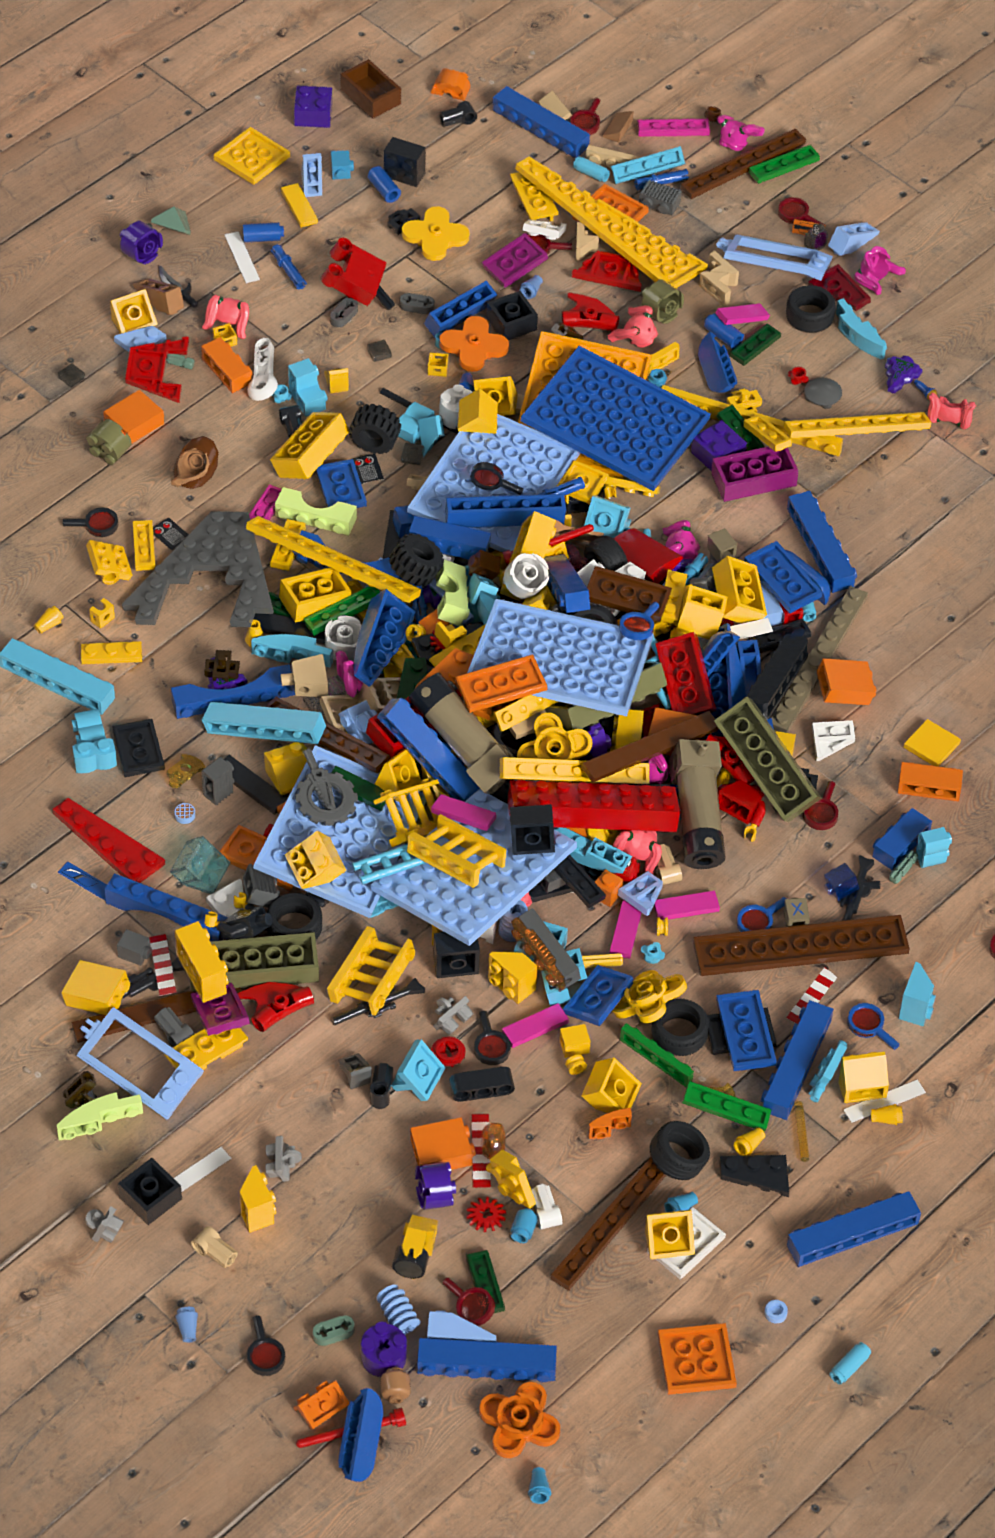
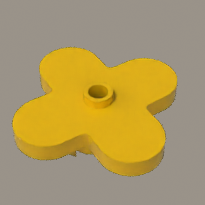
M434 206L427 209L424 221L411 220L406 222L402 226V237L409 243L421 246L422 254L426 259L438 261L446 256L448 248L466 245L469 241L470 231L465 225L450 223L449 212L443 207Z
M543 713L537 717L534 723L536 740L524 743L518 750L517 758L575 760L585 757L590 753L592 738L583 729L565 731L557 715ZM557 748L559 752L553 753L551 750Z
M655 970L645 971L633 980V985L630 989H625L624 996L612 1011L615 1017L619 1019L637 1014L642 1023L654 1022L665 1014L667 1001L677 998L685 992L687 983L680 974L663 978Z

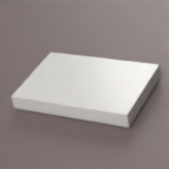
M693 1207L690 1210H692L695 1255L656 1259L680 1280L724 1240L726 1236L722 1230Z

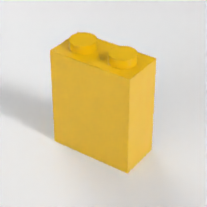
M80 960L61 993L66 1006L107 1015L113 1007L115 1009L119 1008L122 997L130 988V981L125 970Z

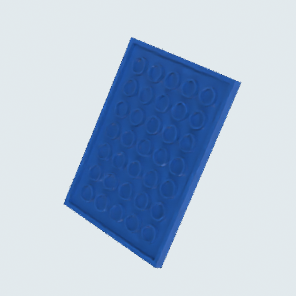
M578 346L521 416V422L654 491L708 422L711 414L601 356Z

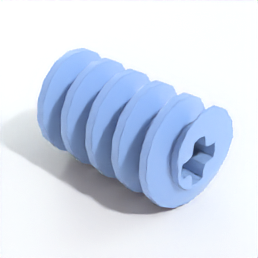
M519 900L500 918L499 935L505 941H518L522 928L520 924L522 922L519 920V916L528 911L526 904L522 900Z
M393 1284L378 1293L377 1301L384 1311L389 1324L398 1327L404 1335L420 1325V1320L416 1318L417 1314L415 1311H412L413 1306L408 1304L409 1299L405 1296L403 1289H398V1286Z

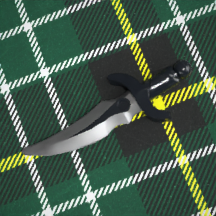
M159 266L161 280L164 283L179 286L182 299L193 308L197 307L198 302L189 295L192 290L191 283H188V286L183 289L179 282L170 277L162 266Z

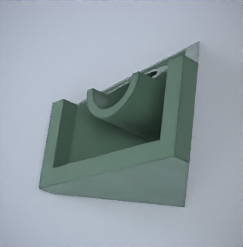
M175 206L151 220L152 223L183 232L187 235L191 233L186 212Z

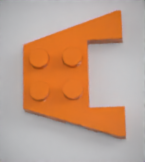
M455 648L416 687L427 678L439 672L447 682L450 680L457 687L455 677L468 672L474 655ZM492 707L472 713L490 720Z

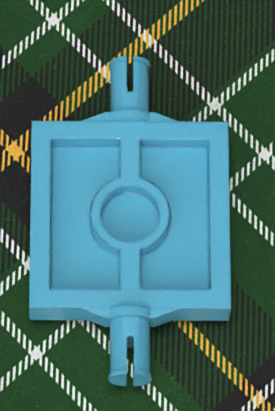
M840 1040L835 1050L833 1048L829 1050L818 1066V1073H815L809 1085L812 1088L809 1095H811L810 1099L813 1102L819 1101L826 1085L835 1073L847 1049L845 1041Z

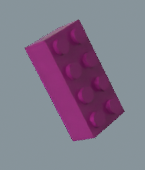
M764 447L713 458L711 475L723 501L726 502L797 486L799 470L788 447L776 452L770 447Z

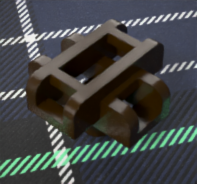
M563 323L555 324L551 329L557 335L581 340L584 338L574 328Z
M216 650L215 659H206L204 675L205 677L213 678V681H216L217 678L225 679V682H229V679H238L240 661L232 660V651ZM218 669H226V671H217V670H218Z
M84 1071L63 1091L67 1107L72 1109L76 1105L79 1108L97 1099V1095L92 1092V1089L96 1086L94 1074Z

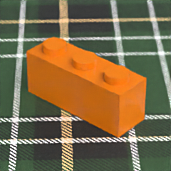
M219 337L201 346L202 360L231 393L237 392L249 385L252 376L251 368L248 365L246 366L242 362L241 357L233 352L229 343H226Z
M902 762L897 794L959 802L963 770Z

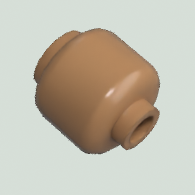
M402 1368L387 1369L380 1378L382 1397L389 1400L391 1404H400L404 1399L408 1398L411 1393L409 1374L404 1372Z

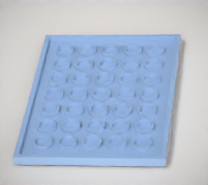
M497 414L496 434L459 431L408 506L407 512L418 517L446 523V498L520 496L501 486L495 490H484L475 486L471 481L470 475L473 466L480 462H489L500 467L504 473V480L524 488L521 495L539 494L546 488L551 489L558 485L572 462L578 458L580 452L540 431ZM479 470L475 472V475L482 481L493 483L499 480V477L492 471ZM521 526L470 528L490 532V548L504 552L514 550L515 541Z
M496 599L467 673L533 654L548 688L546 691L533 694L532 696L627 716L653 640V634L648 639L632 640L622 635L618 625ZM627 628V629H629L630 631H634V632H644V631H641V630H636V629H632V628Z
M316 745L312 750L318 767L328 770V773H331L334 767L338 766L375 784L380 774ZM306 762L253 868L301 888L285 854L314 832L319 831L331 838L346 871L330 883L303 890L370 918L381 896L371 890V884L374 881L361 884L360 876L365 874L362 869L354 871L352 863L404 846L405 844L391 847L389 840L396 837L395 833L397 831L387 805L384 806L382 811H379L358 800V802H354V806H356L354 814H349L347 816L348 820L343 823L336 822L334 826H325V823L318 822L316 824L310 821L309 816L303 815L300 812L299 808L301 806L295 800V794H299L297 789L299 782H304L306 780L305 776L311 772ZM332 787L337 808L341 804L342 799L340 793ZM313 791L311 796L314 804L320 809L326 810ZM420 791L418 793L424 806L426 799L423 792ZM409 794L406 798L417 822L419 816ZM394 800L404 828L408 830L409 826L399 801ZM400 856L389 859L391 864L394 865ZM381 862L370 866L373 872L384 869Z
M481 789L476 791L465 802L496 812L497 818L488 831L455 820L453 821L507 849L505 867L501 868L490 863L481 869L479 883L474 888L428 863L375 880L371 884L373 892L468 946L577 848L575 840L554 830L555 852L513 855L508 804L490 794L484 793ZM441 836L434 843L442 846L450 840ZM457 845L450 851L458 855L466 849ZM474 854L466 860L475 864L482 857ZM400 858L394 865L404 862L403 859Z

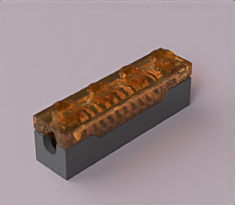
M533 908L511 921L513 937L516 941L520 940L523 943L522 947L528 956L532 955L537 969L540 972L544 971L546 980L551 987L555 986L561 992L581 979L577 965Z

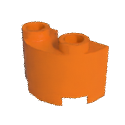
M444 68L438 74L431 93L441 96L444 93H449L452 98L465 101L471 87L468 80L469 77L464 72Z

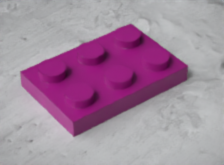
M524 233L484 260L482 267L506 288L546 261L548 254Z
M232 982L226 985L227 994L205 1003L202 1002L197 992L191 994L192 1002L208 1036L250 1024L249 1017Z

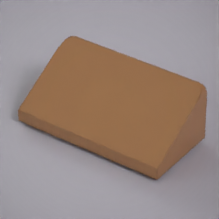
M634 111L617 113L603 134V138L620 142L633 121Z

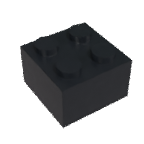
M392 137L384 149L385 172L392 180L417 187L426 172V147Z
M521 291L487 302L488 321L496 332L506 337L508 341L537 330L538 314Z
M552 804L510 807L513 855L555 852Z
M444 931L434 933V964L437 978L479 974L480 948L478 939L468 946Z
M150 1158L118 1183L119 1198L147 1225H150L182 1200L181 1185L153 1158Z

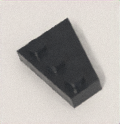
M786 1155L720 1156L721 1180L743 1186L753 1185L762 1188V1191L770 1192L771 1190L781 1193V1196L789 1197Z

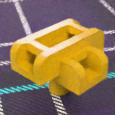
M744 388L731 392V397H727V404H733V406L743 409L749 408V411L757 413L756 408L762 405V398L757 390L748 391Z

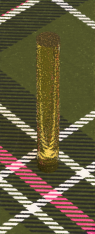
M797 1101L794 1105L801 1161L806 1162L809 1161L804 1107L802 1101Z

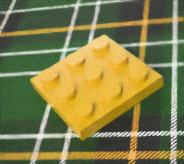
M249 127L214 154L216 162L253 185L290 157L289 150L252 127Z

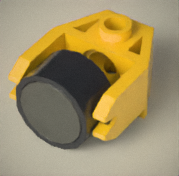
M412 1215L409 1223H405L403 1231L404 1241L403 1244L397 1247L392 1268L397 1274L410 1279L424 1276L429 1256H432L438 1220Z

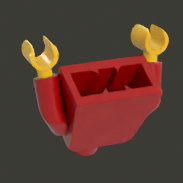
M740 780L732 784L720 785L717 788L719 809L747 825L750 823L751 826L745 828L743 837L745 839L746 834L752 833L751 842H753L756 838V827L760 826L766 813L765 802L762 800L763 792H761L759 786H751Z

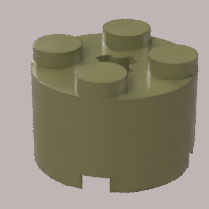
M663 279L653 283L650 287H646L642 292V306H650L653 310L652 318L663 324L673 321L678 315L676 313L679 308L682 309L684 304L683 293Z
M110 419L102 420L86 437L90 446V453L95 457L100 456L104 458L109 465L117 462L129 449L132 442L128 434L124 435L121 432L123 428Z

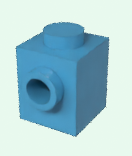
M349 150L331 151L332 179H351V171H354V162L350 160Z

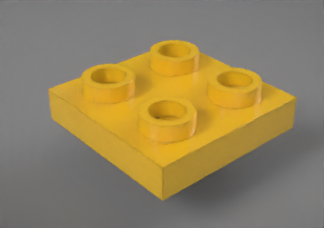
M93 540L88 541L86 547L94 573L101 575L104 584L111 585L119 579L130 580L133 575L123 546Z

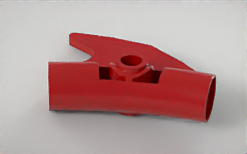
M567 294V297L577 305L568 311H562L563 324L570 327L607 331L617 330L620 316L615 315L600 300L581 294Z
M712 734L707 737L705 741L719 742L722 767L736 782L740 780L751 784L755 780L726 737L713 736Z
M267 982L238 993L240 999L256 1001L257 1008L251 1017V1022L260 1032H265L272 1025L293 1012L314 1004V998L309 986L301 987L287 983Z

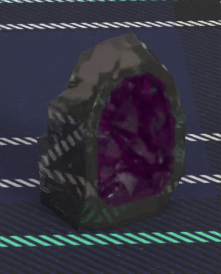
M820 223L814 224L804 236V245L809 249L821 250L828 242L827 230Z

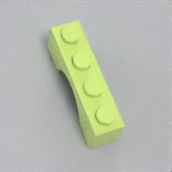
M283 487L275 502V516L303 522L306 525L349 536L357 519V506L338 501L327 508H314L304 502L301 491Z
M444 560L442 568L436 575V586L445 591L437 607L438 619L460 626L470 613L468 608L469 598L467 597L468 587L466 585L468 576H466L464 566Z

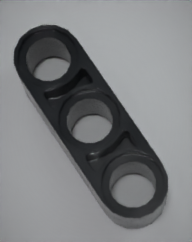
M509 1067L461 1072L449 1078L453 1100L457 1102L505 1096L513 1093L515 1090L512 1072Z

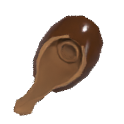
M205 436L192 439L181 450L175 462L173 470L174 479L171 480V485L177 488L182 486L194 489L202 487L212 478L218 466L219 455L214 441Z

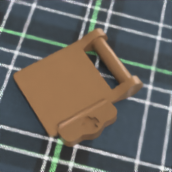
M556 520L554 537L577 528L565 526ZM592 531L572 540L591 542L604 536V533Z

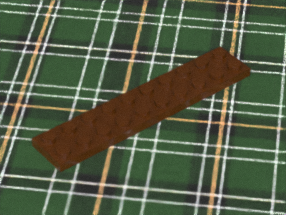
M901 915L693 937L700 976L909 954L910 951Z

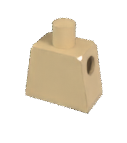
M323 654L295 660L291 663L292 673L280 674L281 685H294L296 696H328V681Z

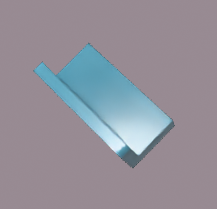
M473 573L467 586V597L469 602L475 605L481 590L496 596L499 588L492 580Z

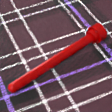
M588 524L553 537L548 545L552 547L592 532L594 526ZM510 550L502 552L507 566L513 554V551Z
M402 1407L393 1409V1412L383 1417L381 1427L387 1425L397 1426V1428L406 1426ZM344 1427L298 1439L296 1446L304 1448L342 1438Z

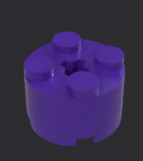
M140 220L132 223L120 233L122 252L142 264L152 262L158 256L156 253L158 248H162L163 245L161 233Z
M449 1162L416 1166L415 1180L419 1179L416 1193L419 1205L423 1210L454 1205L452 1194H456V1184L450 1178L451 1166Z
M382 1321L370 1327L361 1339V1359L365 1370L376 1377H381L387 1369L404 1368L407 1358V1338L398 1327Z

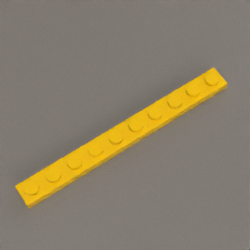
M666 385L662 386V389L710 413V418L718 420L716 417L718 412L730 406L723 402ZM734 406L744 420L759 415V413ZM760 414L788 436L783 428V420ZM840 437L791 438L794 444L838 457L842 452L843 438Z
M260 516L247 522L246 529L255 535L265 537L273 543L284 546L288 550H293L304 557L318 561L321 565L329 566L337 572L349 575L352 579L360 580L370 587H375L382 591L387 589L403 602L410 603L420 596V588Z

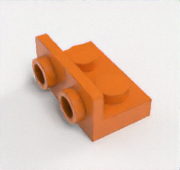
M326 1380L315 1387L317 1392L311 1396L309 1393H306L297 1399L299 1404L293 1408L295 1411L299 1410L311 1430L349 1405L350 1402L336 1380L328 1383Z

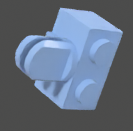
M367 700L338 714L340 722L348 734L369 745L374 743L366 734L368 720L377 715V712L370 709Z

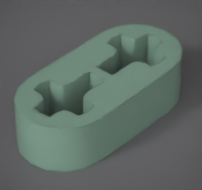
M344 1315L316 1324L313 1328L314 1342L320 1346H327L352 1337L355 1332L354 1320ZM345 1324V1326L348 1327V1330H344L343 1328H341V1325ZM323 1331L327 1336L322 1337V1335H319V1332Z

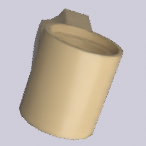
M660 844L662 854L656 866L657 877L663 881V885L682 881L680 865L675 863L670 847Z
M206 1226L191 1241V1245L197 1253L202 1256L208 1255L224 1268L230 1267L238 1256V1252L221 1240L220 1235L210 1226Z

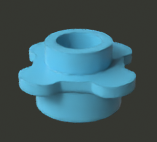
M282 384L278 385L274 394L271 395L276 403L292 398L288 387Z
M654 942L649 946L643 945L641 947V952L644 953L646 962L655 964L665 958V953L660 949V943Z

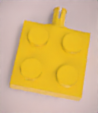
M502 1149L490 1159L486 1170L497 1179L498 1190L503 1196H508L517 1204H522L530 1209L536 1202L525 1171L520 1168L517 1157Z

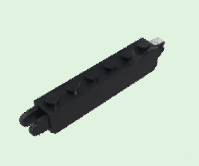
M797 628L792 634L785 635L783 640L779 642L776 651L772 653L769 662L765 663L762 673L758 674L755 684L751 685L748 695L744 697H749L754 701L766 720L771 717L808 658V640L805 637L806 631L804 628Z

